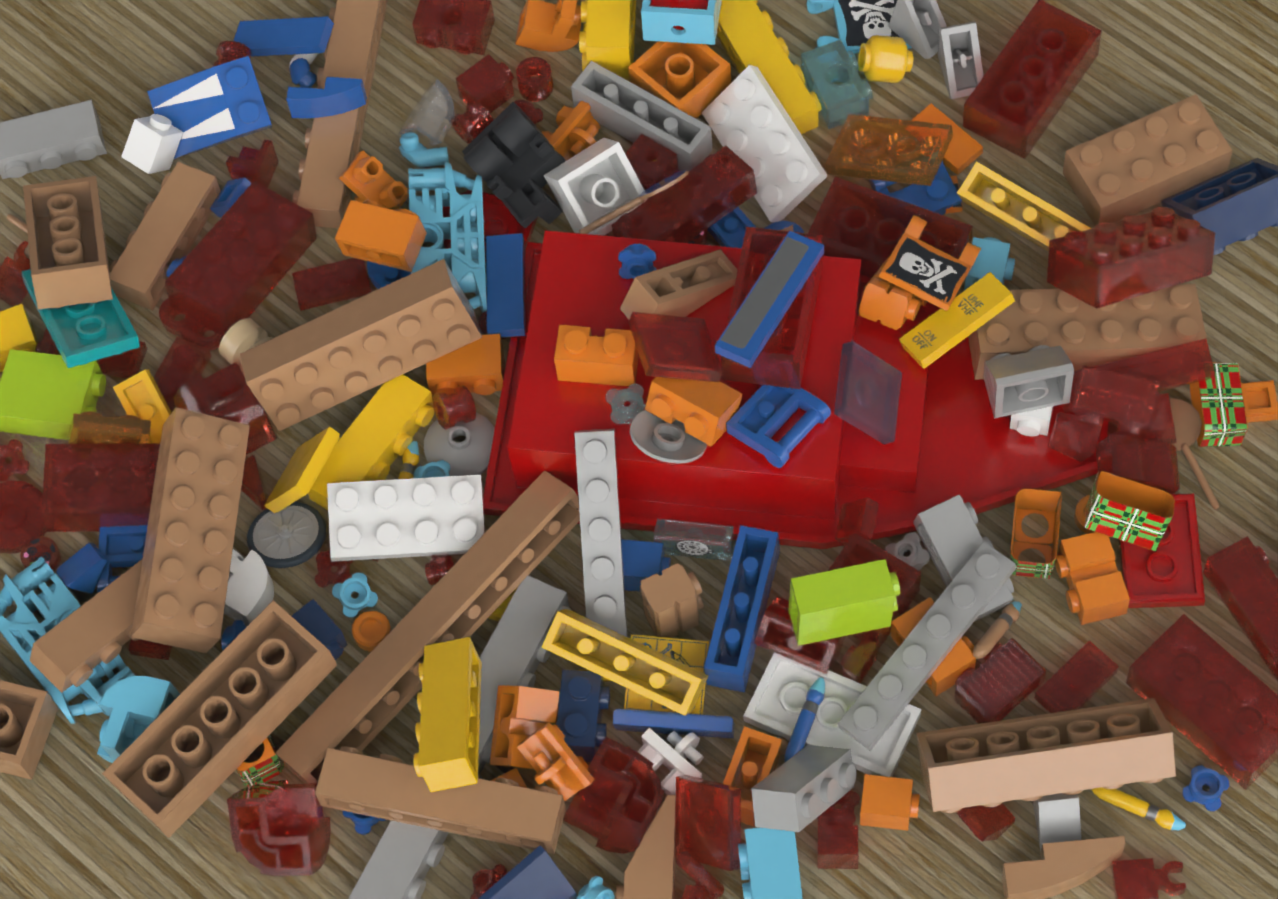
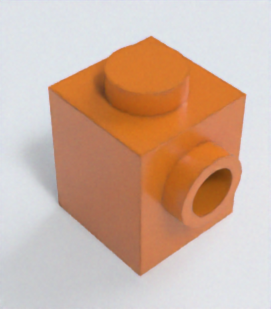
M865 774L860 825L908 831L909 818H918L920 794L912 793L913 779Z

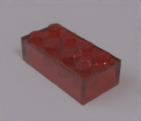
M1038 0L964 103L962 127L1026 159L1098 56L1102 30L1042 0Z
M835 177L806 238L824 245L823 256L861 259V274L872 278L887 258L890 257L914 215L927 221L919 240L957 259L961 256L968 242L972 244L973 226Z
M253 181L165 281L170 306L223 337L235 323L251 316L317 239L313 213Z
M1157 207L1152 212L1142 215H1128L1124 217V220L1113 223H1099L1095 225V228L1085 231H1071L1063 237L1049 240L1047 283L1096 309L1211 275L1216 233L1202 227L1200 222L1196 220L1186 219L1175 214L1173 209L1167 207Z
M746 227L727 326L789 231ZM794 232L823 244V235ZM823 256L751 368L721 356L722 380L800 389L823 267Z
M160 443L46 444L42 517L47 532H100V527L148 525Z
M1185 614L1172 624L1129 667L1126 684L1144 700L1155 698L1165 719L1245 790L1278 758V695Z

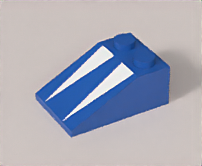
M249 56L214 66L147 91L154 114L167 117L171 120V125L183 132L174 159L272 128Z

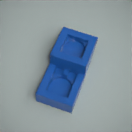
M326 77L324 89L288 87L286 100L292 118H320L342 114L364 106L367 102V96L362 79Z

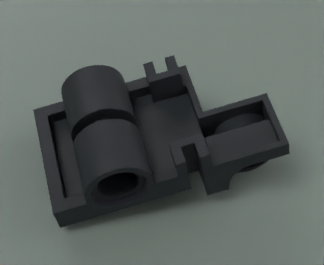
M512 102L462 151L465 155L463 158L478 175L482 176V179L487 182V186L493 191L494 195L503 202L524 228L529 226L538 216L548 224H551L563 212L558 204L542 188L547 184L543 175L566 160L554 150L555 148L515 102Z

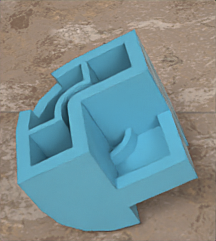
M131 676L119 680L110 687L98 704L107 713L109 719H106L102 724L100 730L101 743L97 754L113 763L180 695L170 681L149 676Z

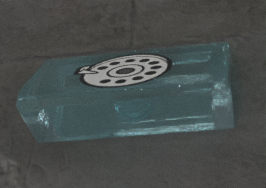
M657 519L654 530V542L663 543L664 554L724 561L732 560L733 526Z

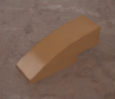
M1125 836L1043 843L1040 860L1004 863L1002 881L1005 899H1046L1083 884L1104 871L1122 856L1126 844Z

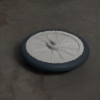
M294 502L276 513L265 509L253 520L247 533L249 551H255L262 558L266 566L273 568L294 567L308 561L320 550L326 538V523L317 509L301 502Z

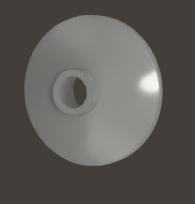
M458 410L444 414L432 423L425 435L424 453L428 463L439 460L448 462L450 465L449 476L480 475L488 469L495 428L486 417L473 411ZM458 436H466V439L461 443L453 441Z
M646 410L638 413L633 418L630 426V436L634 444L643 453L659 461L676 464L692 462L700 458L707 448V444L685 432L684 423L676 419L672 424H669Z

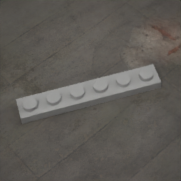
M615 429L575 431L586 618L627 637Z
M983 542L838 722V727L871 751L1016 570V564Z

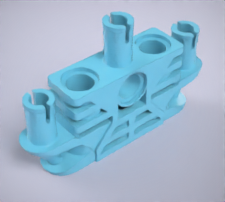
M446 161L444 168H408L409 210L419 216L427 234L424 242L435 244L431 247H421L411 274L444 259L463 292L476 294L475 297L468 300L473 309L480 307L482 312L487 311L482 176L477 175L475 180L470 179L465 174L453 170L451 163ZM455 186L471 190L472 194H459L456 192ZM429 190H435V195H429ZM416 191H422V196H416ZM450 206V217H443V207ZM443 239H451V248L444 249Z
M42 556L11 579L5 574L2 579L5 585L0 592L1 634L44 690L49 693L71 724L76 723L74 716L85 714L88 716L103 712L108 716L98 705L105 692L119 680L135 676L134 673L125 665L118 654L111 662L105 664L102 661L94 667L92 675L82 685L78 687L72 685L61 693L29 660L33 643L76 611L81 605ZM51 579L53 584L48 587L45 582ZM39 587L42 592L36 595L34 590ZM15 601L17 605L16 611L4 618L3 614L7 607L11 606L12 602ZM36 610H38L39 613L45 619L41 623H39L32 614ZM118 667L120 672L115 675L112 670ZM106 675L109 680L103 683L101 678ZM79 694H84L88 698L82 703L69 705V701Z

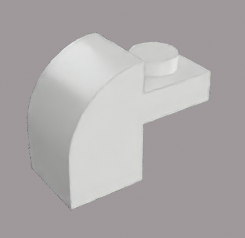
M233 549L224 614L234 620H242L247 627L273 601L274 586L265 563L255 551L251 550L244 559Z

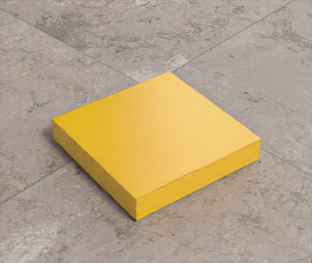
M329 426L297 447L264 506L273 513H276L307 495L337 444L340 433Z

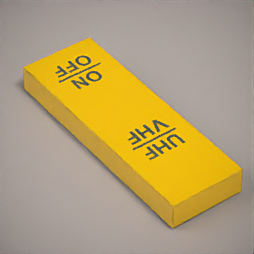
M989 272L956 296L948 311L940 308L901 337L899 341L914 360L925 369L1015 302L1013 294Z

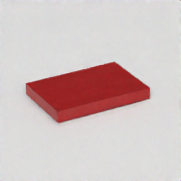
M1194 493L1171 494L1174 498V515L1156 551L1119 539L1122 577L1130 598L1128 608L1204 606L1205 593Z

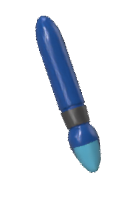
M822 677L818 678L807 691L806 701L786 747L785 762L804 748L818 711V705L821 704L825 697V680Z

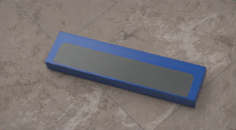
M789 230L715 344V353L751 368L823 256L824 245Z

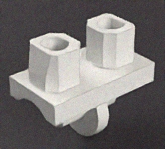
M650 728L641 736L643 746L632 759L633 764L648 778L662 764L671 772L659 784L666 795H676V801H678L690 790L697 794L705 786L701 781L702 773L686 760L688 758L695 765H698L704 758L695 749L700 741V738L695 733L691 732L682 738L673 731L667 737V741L675 747L674 749Z

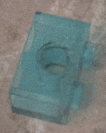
M841 39L801 54V70L804 74L805 82L810 92L814 91L820 101L822 108L820 112L828 129L869 115V100L873 98L870 85L866 79H860L857 73L858 63L852 51H846ZM834 82H842L843 84L837 85V84H833V83H834Z

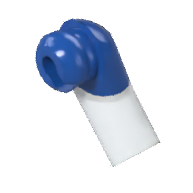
M319 53L296 54L289 64L291 80L295 85L299 84L301 88H311L314 85L317 76L309 70L310 64Z

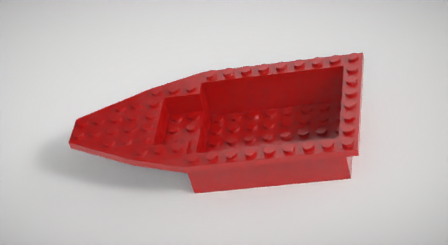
M545 230L543 243L527 242L526 336H513L510 338L483 493V514L502 516L544 470L571 487L578 495L575 431L615 429L621 529L737 540L740 525L779 533L780 545L815 549L844 546L915 532L917 529L913 521L919 513L959 494L964 503L969 502L977 515L1015 502L1017 493L1022 489L1048 491L1098 473V470L1099 473L1104 471L1110 396L1073 376L1070 403L1053 406L1048 436L1039 434L1038 436L1030 437L1020 434L1017 430L1010 429L1011 415L994 418L984 379L974 378L968 337L925 369L902 347L899 339L938 311L940 307L927 301L925 306H920L914 321L907 319L898 330L882 325L879 319L874 322L860 316L858 310L865 286L871 278L861 274V259L831 256L821 257L752 367L748 368L716 354L715 344L776 251ZM632 244L646 245L656 253V260L653 261V266L659 270L721 250L743 277L740 282L672 326L642 336L620 309L634 279H624L619 275L622 262L618 260V254ZM559 325L590 327L591 335L597 337H605L606 328L637 331L640 353L635 387L558 381L554 357ZM675 358L742 393L738 410L775 372L825 402L831 410V415L822 424L817 423L789 453L790 459L781 468L773 466L764 455L733 437L727 431L712 446L707 445L704 454L700 458L692 462L680 464L659 461L646 455L634 444L630 436V426L633 418L645 410L652 380ZM798 408L770 439L778 443L806 411Z

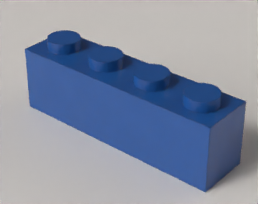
M740 525L704 665V672L708 675L707 685L745 693L780 554L779 533Z

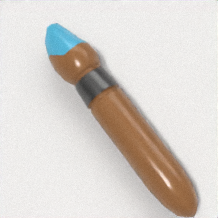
M1013 601L1003 608L1001 615L976 643L973 650V656L976 659L985 657L1007 632L1011 624L1018 620L1022 607L1020 602Z

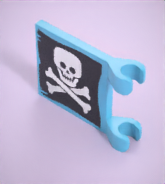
M807 0V10L811 14H818L833 8L839 39L831 36L819 37L815 50L817 59L819 61H828L840 55L859 53L861 44L866 43L873 35L899 37L888 27L897 0ZM906 43L907 49L912 48L910 45Z

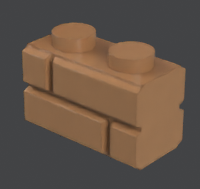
M677 563L662 570V575L656 573L641 580L640 591L644 616L656 637L673 638L678 635L679 630L685 632L699 625V610L704 608V605L699 595L702 593V588L693 572L687 574L684 567Z

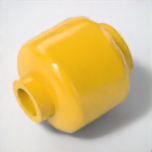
M873 35L866 43H862L860 46L858 68L859 71L864 72L865 77L869 81L898 83L903 79L905 72H910L912 69L913 52L907 49L906 42L901 37Z

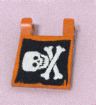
M914 215L881 270L879 277L948 311L972 269L981 248L968 242L961 256L957 259L919 240L927 221Z

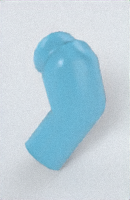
M413 132L405 133L400 137L401 146L399 150L402 156L416 167L445 165V161L449 163L447 147L427 149L419 143L418 135Z

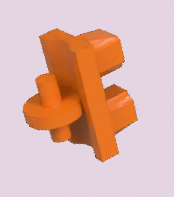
M580 101L575 108L563 106L557 113L556 122L559 127L554 133L549 131L541 132L555 148L554 150L566 161L596 143L594 137L601 128L590 112L591 107L589 103Z
M364 150L355 156L353 162L339 177L356 194L354 200L363 203L366 200L379 203L384 208L398 211L409 197V189L401 181H395L383 169V164L374 156L370 157Z
M549 722L523 740L517 748L537 772L533 777L537 784L540 785L545 782L548 787L558 791V795H563L565 802L575 793L589 786L594 778L588 772L590 767L582 756H576L564 741L565 735L559 727L551 725Z

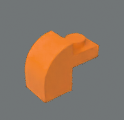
M527 0L520 13L515 45L547 52H560L574 47L579 42L581 5H577V0H558L556 4L541 0Z

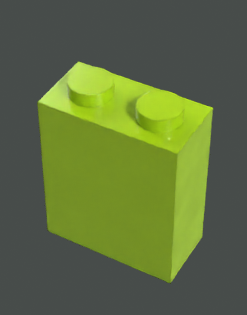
M10 349L0 381V432L86 442L89 429H94L96 425L98 398L104 395L106 389V376L102 374L97 361L67 368L61 355Z
M886 559L791 578L789 614L797 645L890 627L893 612L898 611L896 596L900 595V586L896 572L889 573Z

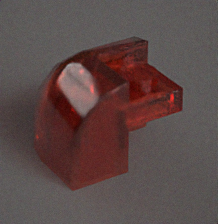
M237 362L204 379L198 373L178 389L173 399L174 408H182L250 425L246 455L277 439L262 405L246 384L245 376Z
M605 736L588 767V772L594 780L589 786L576 793L564 815L563 821L598 838L595 847L620 854L634 852L640 846L655 818L664 794L661 781L652 768L654 763L642 754Z
M288 780L265 782L243 788L227 799L231 835L236 853L241 852L250 864L260 869V874L271 876L313 875L324 864L330 845L331 828L330 817H324L323 806L320 805L315 795L318 783L288 784Z

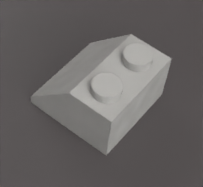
M1041 345L1030 349L1026 353L1016 355L1009 353L998 354L985 361L983 378L994 418L1070 403L1074 367L1061 345L1055 347Z

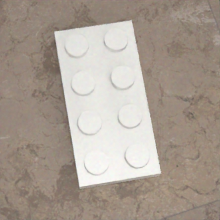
M749 65L702 112V115L770 222L783 220L828 176L758 67Z
M481 475L327 483L331 562L465 554L485 533Z
M776 648L743 715L744 721L790 740L801 709L806 701L807 691L818 678L822 677L825 680V697L821 704L818 705V711L804 747L813 745L851 749L852 764L856 770L869 775L892 777L921 716V709L908 704L873 749L869 751L838 727V722L867 686Z

